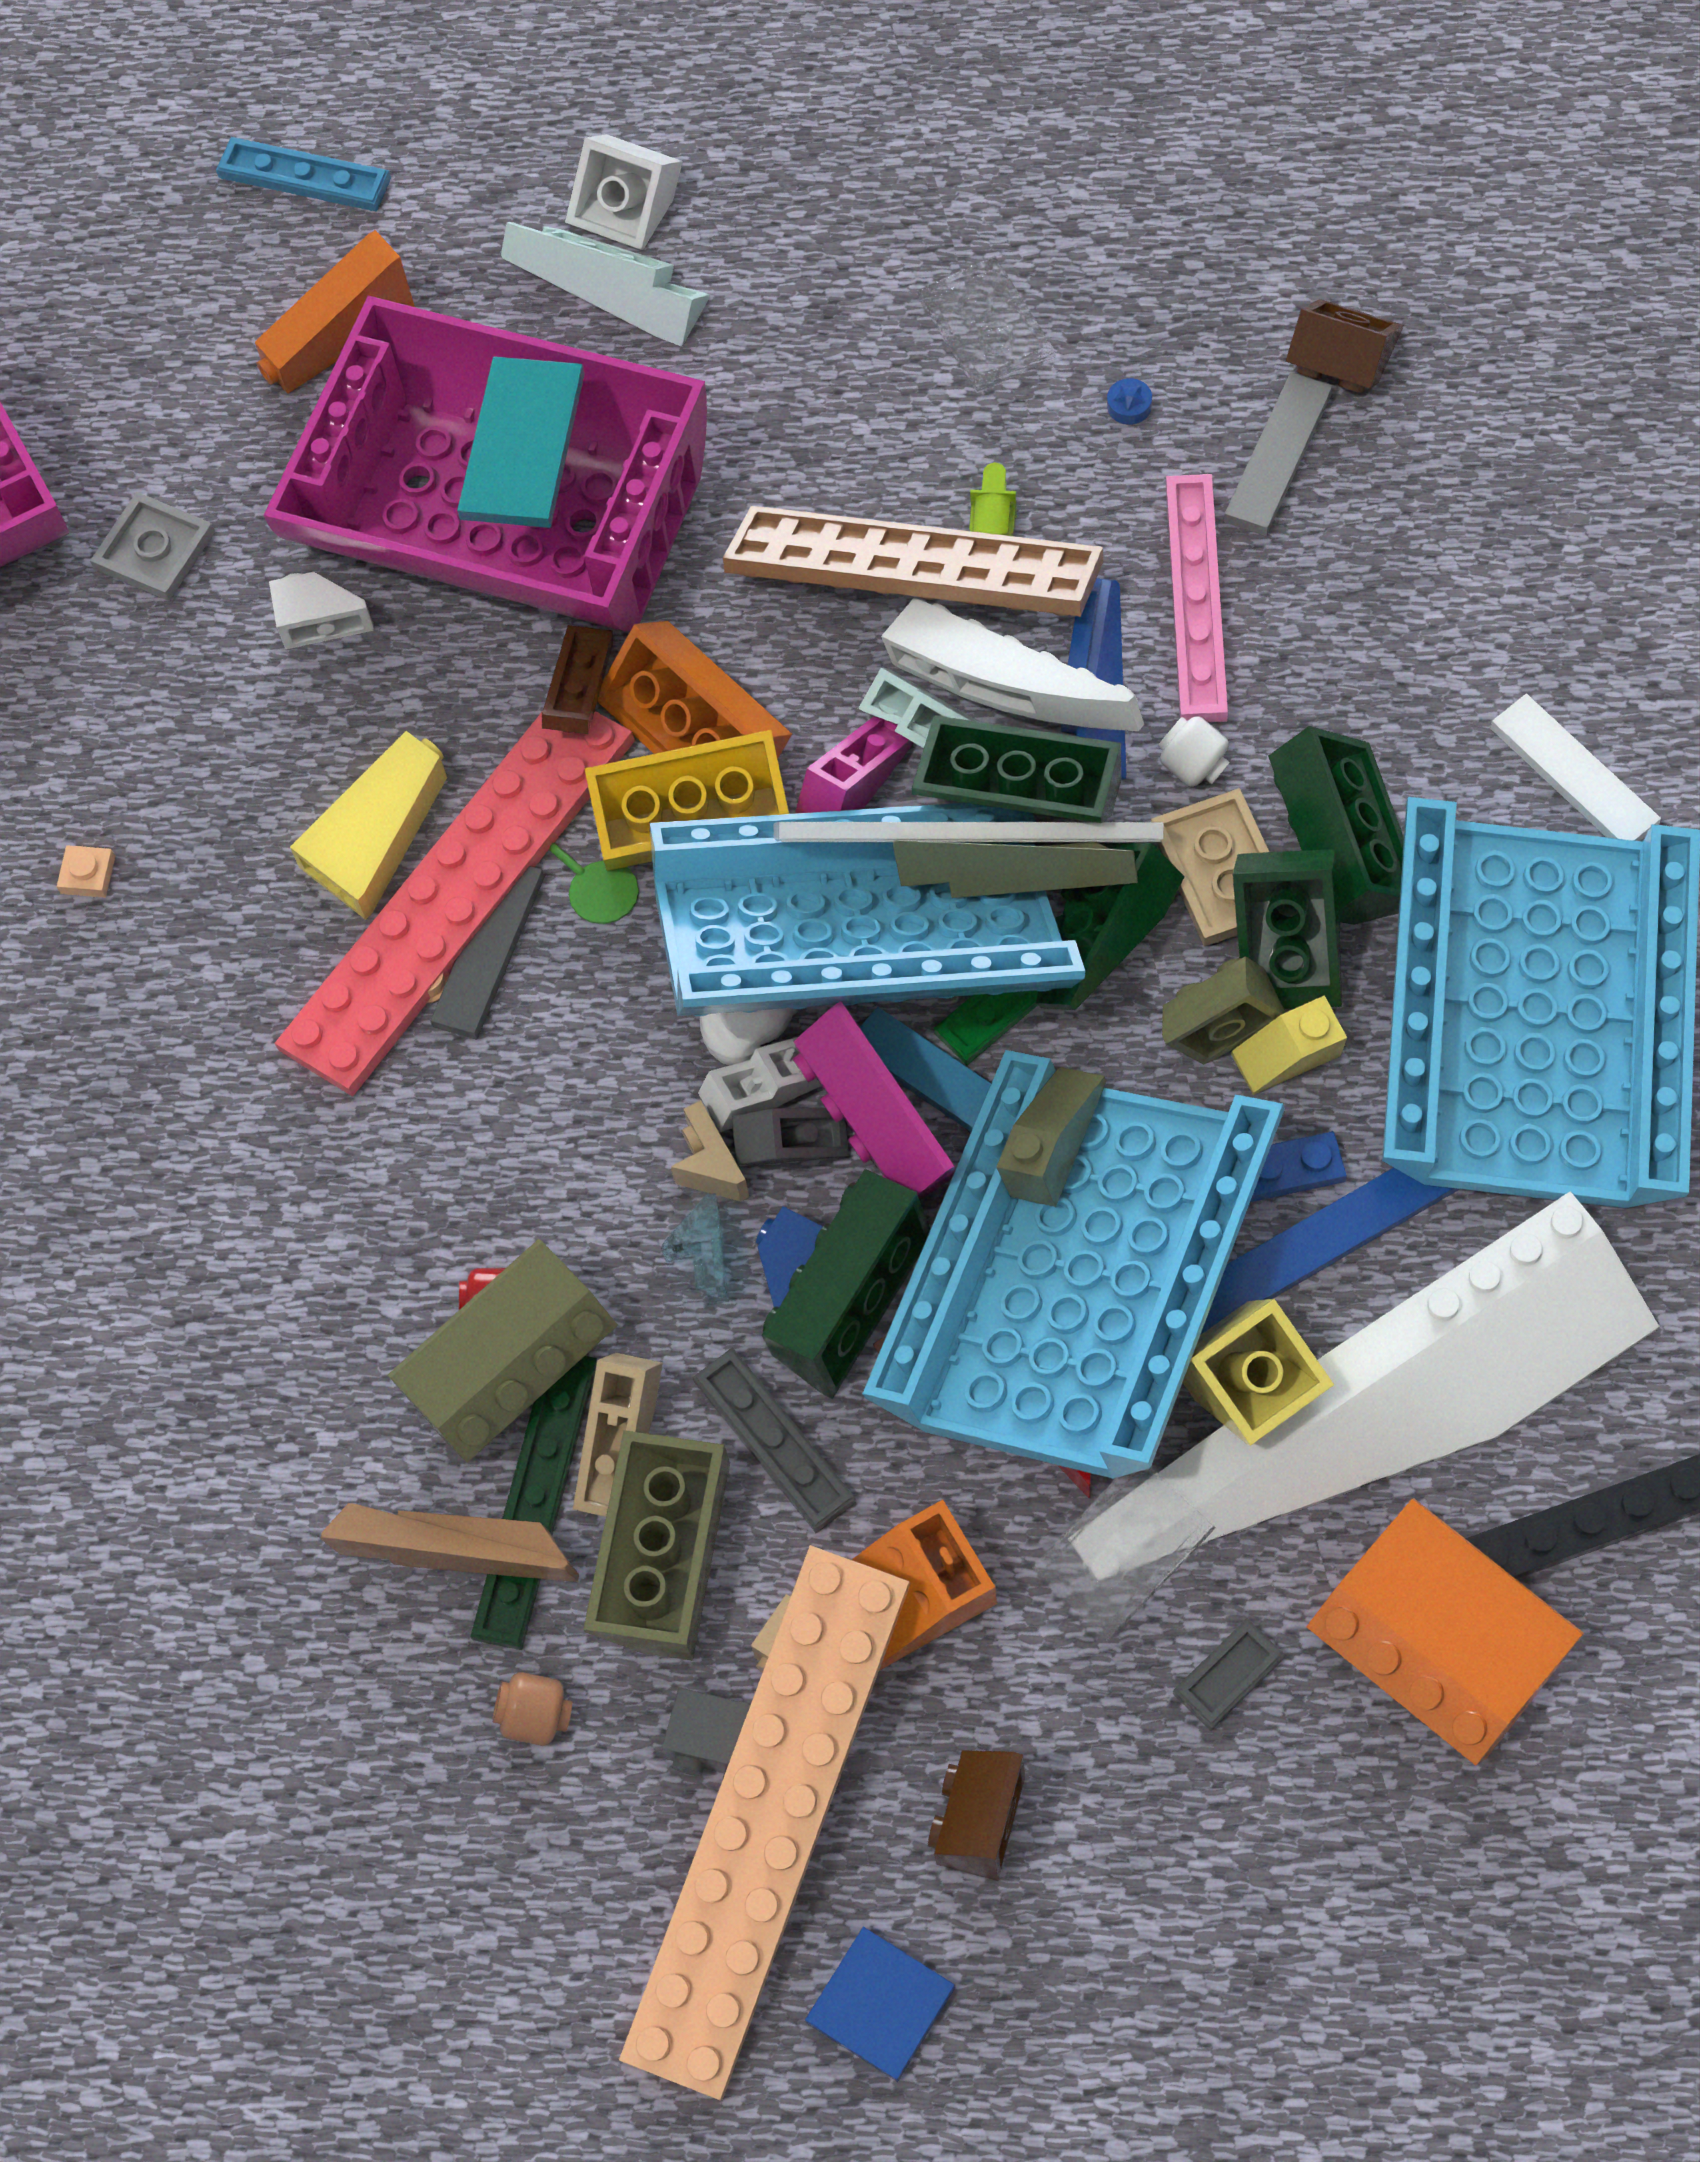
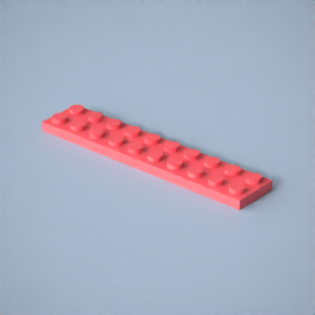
M596 711L594 712L588 734L542 729L541 712L277 1039L275 1045L278 1050L353 1097L430 999L427 992L442 973L446 980L457 957L529 866L536 867L548 852L551 844L555 843L590 799L584 768L620 761L635 742L632 731Z

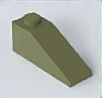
M1059 1067L1013 1125L996 1166L1010 1197L1054 1207L1057 1206L1106 1084L1105 1076Z

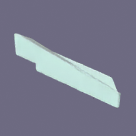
M514 222L506 223L501 251L503 259L658 338L682 346L685 343L709 299L710 294L669 283L672 278L673 264L558 228L544 227L541 232Z
M880 668L858 708L863 712L898 724L895 732L924 748L934 715L977 721L895 671L886 668Z

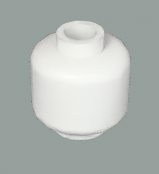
M1200 716L1192 717L1188 721L1181 717L1158 745L1163 750L1160 756L1161 764L1190 787L1197 786L1204 779L1213 784L1230 763L1223 757L1229 747L1228 739Z

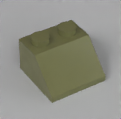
M1246 956L1235 958L1223 963L1218 967L1215 975L1203 982L1184 986L1176 993V998L1163 1005L1162 1037L1166 1045L1204 1065L1239 1046L1278 1016L1284 1014L1285 1011L1265 969Z

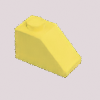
M1324 995L1281 1014L1232 1050L1231 1055L1252 1094L1255 1095L1340 1057L1347 1036Z

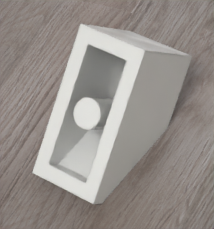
M315 572L305 574L294 573L282 579L269 581L276 627L285 649L374 631L373 621L365 600Z

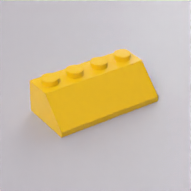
M771 730L584 768L603 861L607 871L652 862L650 823L789 814Z

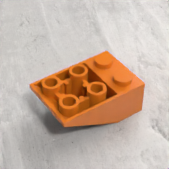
M943 1499L896 1525L852 1559V1561L905 1579L911 1583L880 1670L997 1604L995 1585Z

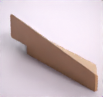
M348 1503L322 1531L320 1537L322 1541L340 1555L388 1559L394 1565L571 1582H578L579 1579L577 1570L569 1563L548 1529L540 1522L398 1510V1515L358 1504Z

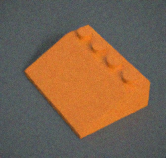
M1415 1498L1410 1500L1337 1585L1306 1626L1475 1766L1492 1753L1584 1634Z

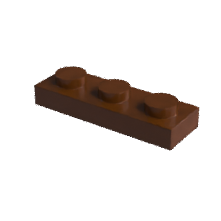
M567 626L542 712V729L582 734L589 733L613 646V630Z

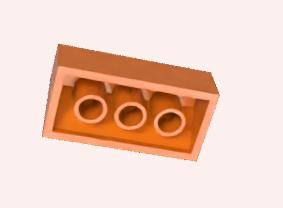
M669 621L633 625L603 680L597 701L625 728L632 731L633 735L653 754L771 730L778 759L792 736V733Z

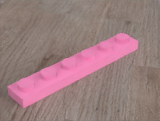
M1212 474L1166 476L1180 718L1183 717L1188 721L1192 717L1200 716L1207 722H1227L1228 706Z

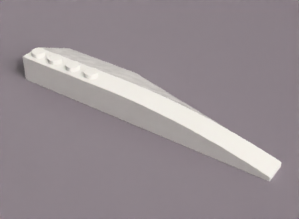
M1570 1191L1319 1358L1318 1362L1332 1380L1334 1386L1251 1446L1247 1445L1223 1425L1071 1537L1069 1542L1097 1581L1102 1582L1158 1562L1163 1557L1182 1550H1191L1205 1545L1208 1541L1235 1531L1238 1533L1257 1526V1523L1281 1515L1282 1517L1357 1490L1362 1485L1384 1477L1390 1478L1406 1472L1409 1468L1431 1460L1437 1461L1454 1455L1456 1451L1467 1447L1487 1443L1509 1431L1658 1330L1660 1326L1603 1230Z

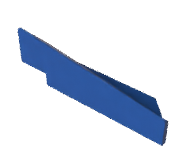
M1097 578L1081 617L1075 616L1068 666L1075 669L1085 668L1098 679L1113 686L1116 684L1123 685L1120 584L1116 580ZM1061 724V732L1076 733V736L1121 743V780L1126 779L1125 730Z

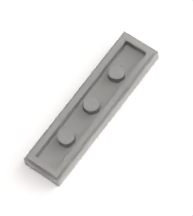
M1290 372L1224 513L1225 523L1264 536L1268 535L1329 402L1333 385Z

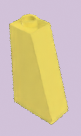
M405 731L290 846L300 869L365 920L375 910L447 779L441 761L444 756L437 746L426 738L419 741L409 732Z

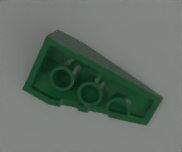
M1099 843L1109 849L1134 851L1138 883L1061 890V895L1066 899L1063 915L1055 917V921L1062 941H1076L1085 968V979L1072 988L1038 991L1036 1004L1040 1008L1076 1010L1165 917L1185 876L1152 843Z

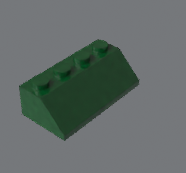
M934 715L911 788L912 795L1103 823L1112 816L1122 779L1121 743Z
M1308 726L1268 755L1274 771L1275 785L1282 794L1288 811V822L1296 834L1301 851L1336 849L1340 922L1356 925L1398 914L1404 836L1370 743Z
M864 1169L857 1182L850 1183L845 1189L841 1198L840 1209L831 1224H825L819 1231L815 1241V1250L807 1263L800 1265L793 1273L789 1283V1292L779 1307L775 1306L765 1319L762 1337L771 1355L821 1394L831 1399L836 1395L918 1260L931 1229L917 1192Z

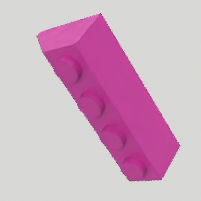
M839 1001L794 1041L799 1054L792 1059L808 1083L817 1078L827 1093L820 1100L835 1123L845 1119L855 1135L847 1140L861 1161L865 1164L872 1159L882 1173V1177L917 1192L918 1198L921 1200L951 1180L955 1173V1166L846 1007Z

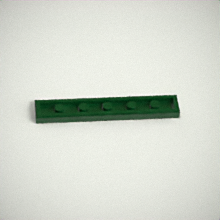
M584 1356L533 1403L502 1519L540 1522L553 1535L595 1376L597 1358ZM487 1574L470 1636L473 1641L522 1650L541 1579Z

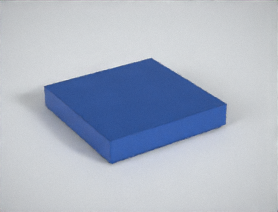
M862 1927L807 2015L805 2022L898 2082L955 1990V1984L870 1930Z

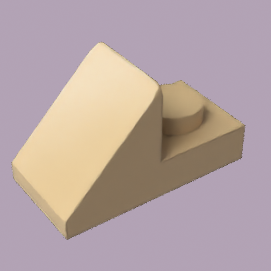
M700 1100L684 1108L688 1126L681 1129L693 1155L671 1166L675 1184L737 1201L749 1198L746 1180L702 1101Z

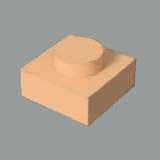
M66 845L56 886L60 894L106 898L115 861L112 849Z

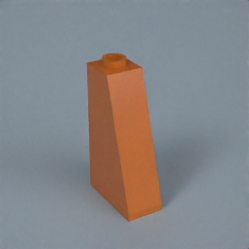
M376 230L365 236L255 341L261 359L256 362L257 367L270 385L277 382L289 394L337 362L367 296L415 307L400 256Z

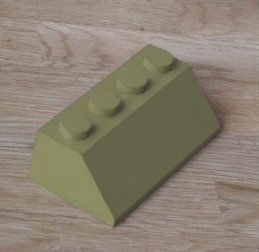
M538 1239L387 1376L442 1439L468 1463L614 1330L618 1324L591 1291L543 1241Z
M623 1430L583 1628L585 1633L643 1654L693 1661L730 1467V1461L724 1444Z

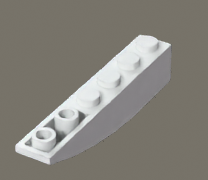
M914 597L881 636L892 664L977 703L1042 721L1088 728L1139 731L1144 725L1137 704L1138 700L1127 687L1120 684L1113 686L1098 679L1085 668L1075 669L1060 662L1049 652L1041 651L1039 653L1023 646L1013 636L1005 635L1003 637L986 629L984 625L974 619L967 621L958 617L941 604L934 603L931 605Z

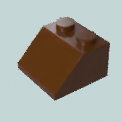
M1319 299L1301 309L1285 362L1297 365L1296 372L1304 376L1320 379L1323 374L1338 378V385L1345 389L1364 392L1365 387L1371 389L1379 383L1404 325Z
M962 1750L958 1766L948 1765L943 1782L942 1795L949 1797L944 1817L935 1815L928 1839V1847L935 1849L936 1865L996 1881L999 1880L1025 1781L1023 1754L1007 1751Z

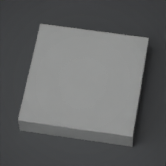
M136 492L90 562L93 568L99 572L170 601L215 533L211 522Z

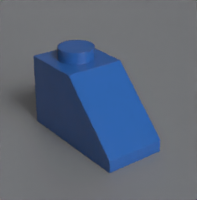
M782 1206L775 1219L768 1218L764 1222L756 1239L773 1307L781 1305L789 1292V1283L793 1273L800 1265L807 1263L815 1250L817 1235L823 1227Z

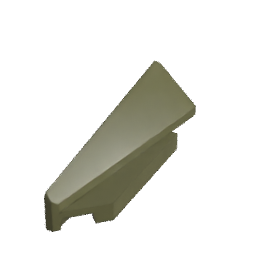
M896 840L893 842L901 886L949 883L952 898L1138 883L1134 851L1109 849L1097 842L1050 846Z

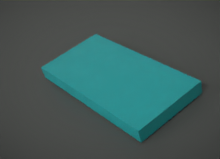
M493 357L457 509L460 520L551 528L585 374L582 364Z

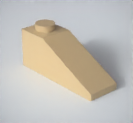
M613 1353L597 1360L573 1510L606 1517L623 1430L649 1433L656 1407L662 1362L620 1353Z

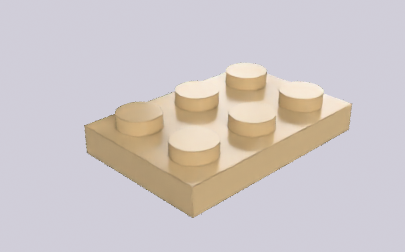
M1240 788L1151 819V822H1163V839L1157 843L1162 854L1185 876L1178 890L1204 947L1237 935L1232 875L1237 855L1269 852Z

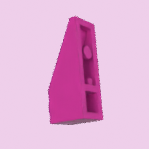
M873 716L807 768L795 813L864 809L914 742L895 732L898 724Z

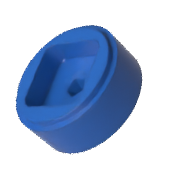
M1126 378L1117 381L1110 387L1107 394V410L1115 421L1121 424L1133 425L1142 422L1149 416L1152 409V393L1147 384L1138 379Z

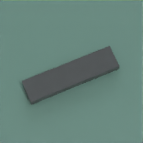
M531 866L527 868L457 957L430 1020L434 1028L475 1040L478 1039L545 878L542 869Z
M733 1347L692 1377L697 1387L815 1533L819 1532L856 1503V1498Z

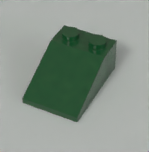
M1336 849L1238 854L1232 875L1239 958L1246 956L1265 969L1283 1009H1295L1324 995L1331 1007H1342Z

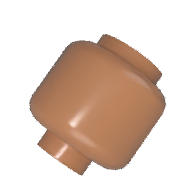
M518 1672L511 1677L509 1683L501 1681L492 1722L500 1724V1732L504 1738L546 1746L552 1742L556 1731H567L573 1701L563 1699L564 1688L559 1680Z

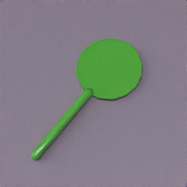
M551 844L549 851L576 873L571 881L569 898L571 906L578 916L591 923L607 924L616 922L630 913L637 902L639 888L636 877L628 867L607 871L604 861L590 863L583 868L557 844Z

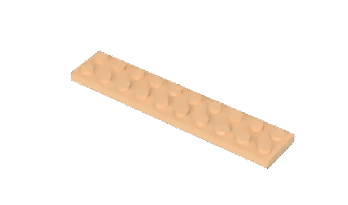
M809 1546L619 2061L712 2098L723 2100L911 1584L909 1581L817 1547Z

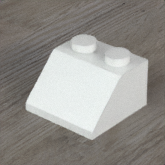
M607 134L586 137L565 223L643 250L674 199L683 161Z

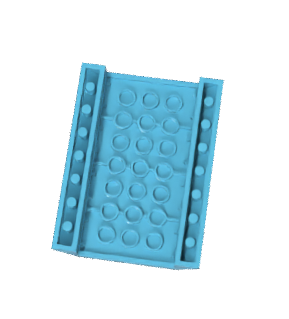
M1408 797L1406 801L1382 1161L1422 1184L1550 1200H1558L1571 1191L1580 1203L1629 1208L1687 1197L1690 1180L1700 830L1652 824L1644 841L1458 821L1456 820L1457 802Z
M952 803L650 823L655 898L677 1016H705L708 1014L730 1012L752 1013L759 1010L785 1008L804 1009L813 1006L835 1005L839 1001L843 1005L848 1006L868 1002H901L909 999L952 998L954 996L978 994L998 995L1006 992L1033 990L1049 991L1051 989L1072 988L1085 979V968L1076 941H1062L1045 890L952 898L949 883L901 886L893 842H776L774 840V823L1035 822L1031 812L971 803ZM952 842L1035 846V842Z
M1005 1050L862 1394L867 1400L926 1433L1112 1479L1149 1469L1153 1463L1284 1113L1283 1103L1235 1094L1229 1112L1104 1088L1057 1206L1054 1207L1010 1197L996 1168L1013 1125L1056 1072L1050 1058Z

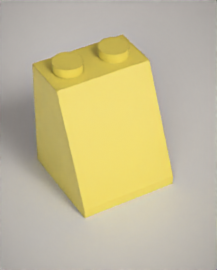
M1275 1299L1247 1301L1201 1334L1182 1382L1199 1405L1249 1446L1334 1386L1332 1380Z

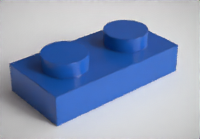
M1334 1131L1272 1144L1250 1202L1346 1182L1347 1175Z

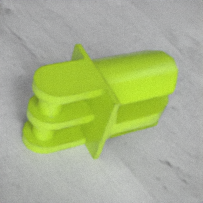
M994 462L986 465L983 471L982 490L970 489L969 531L1006 536L1014 535L1015 518H1017L1016 491H1006V469L1000 463Z

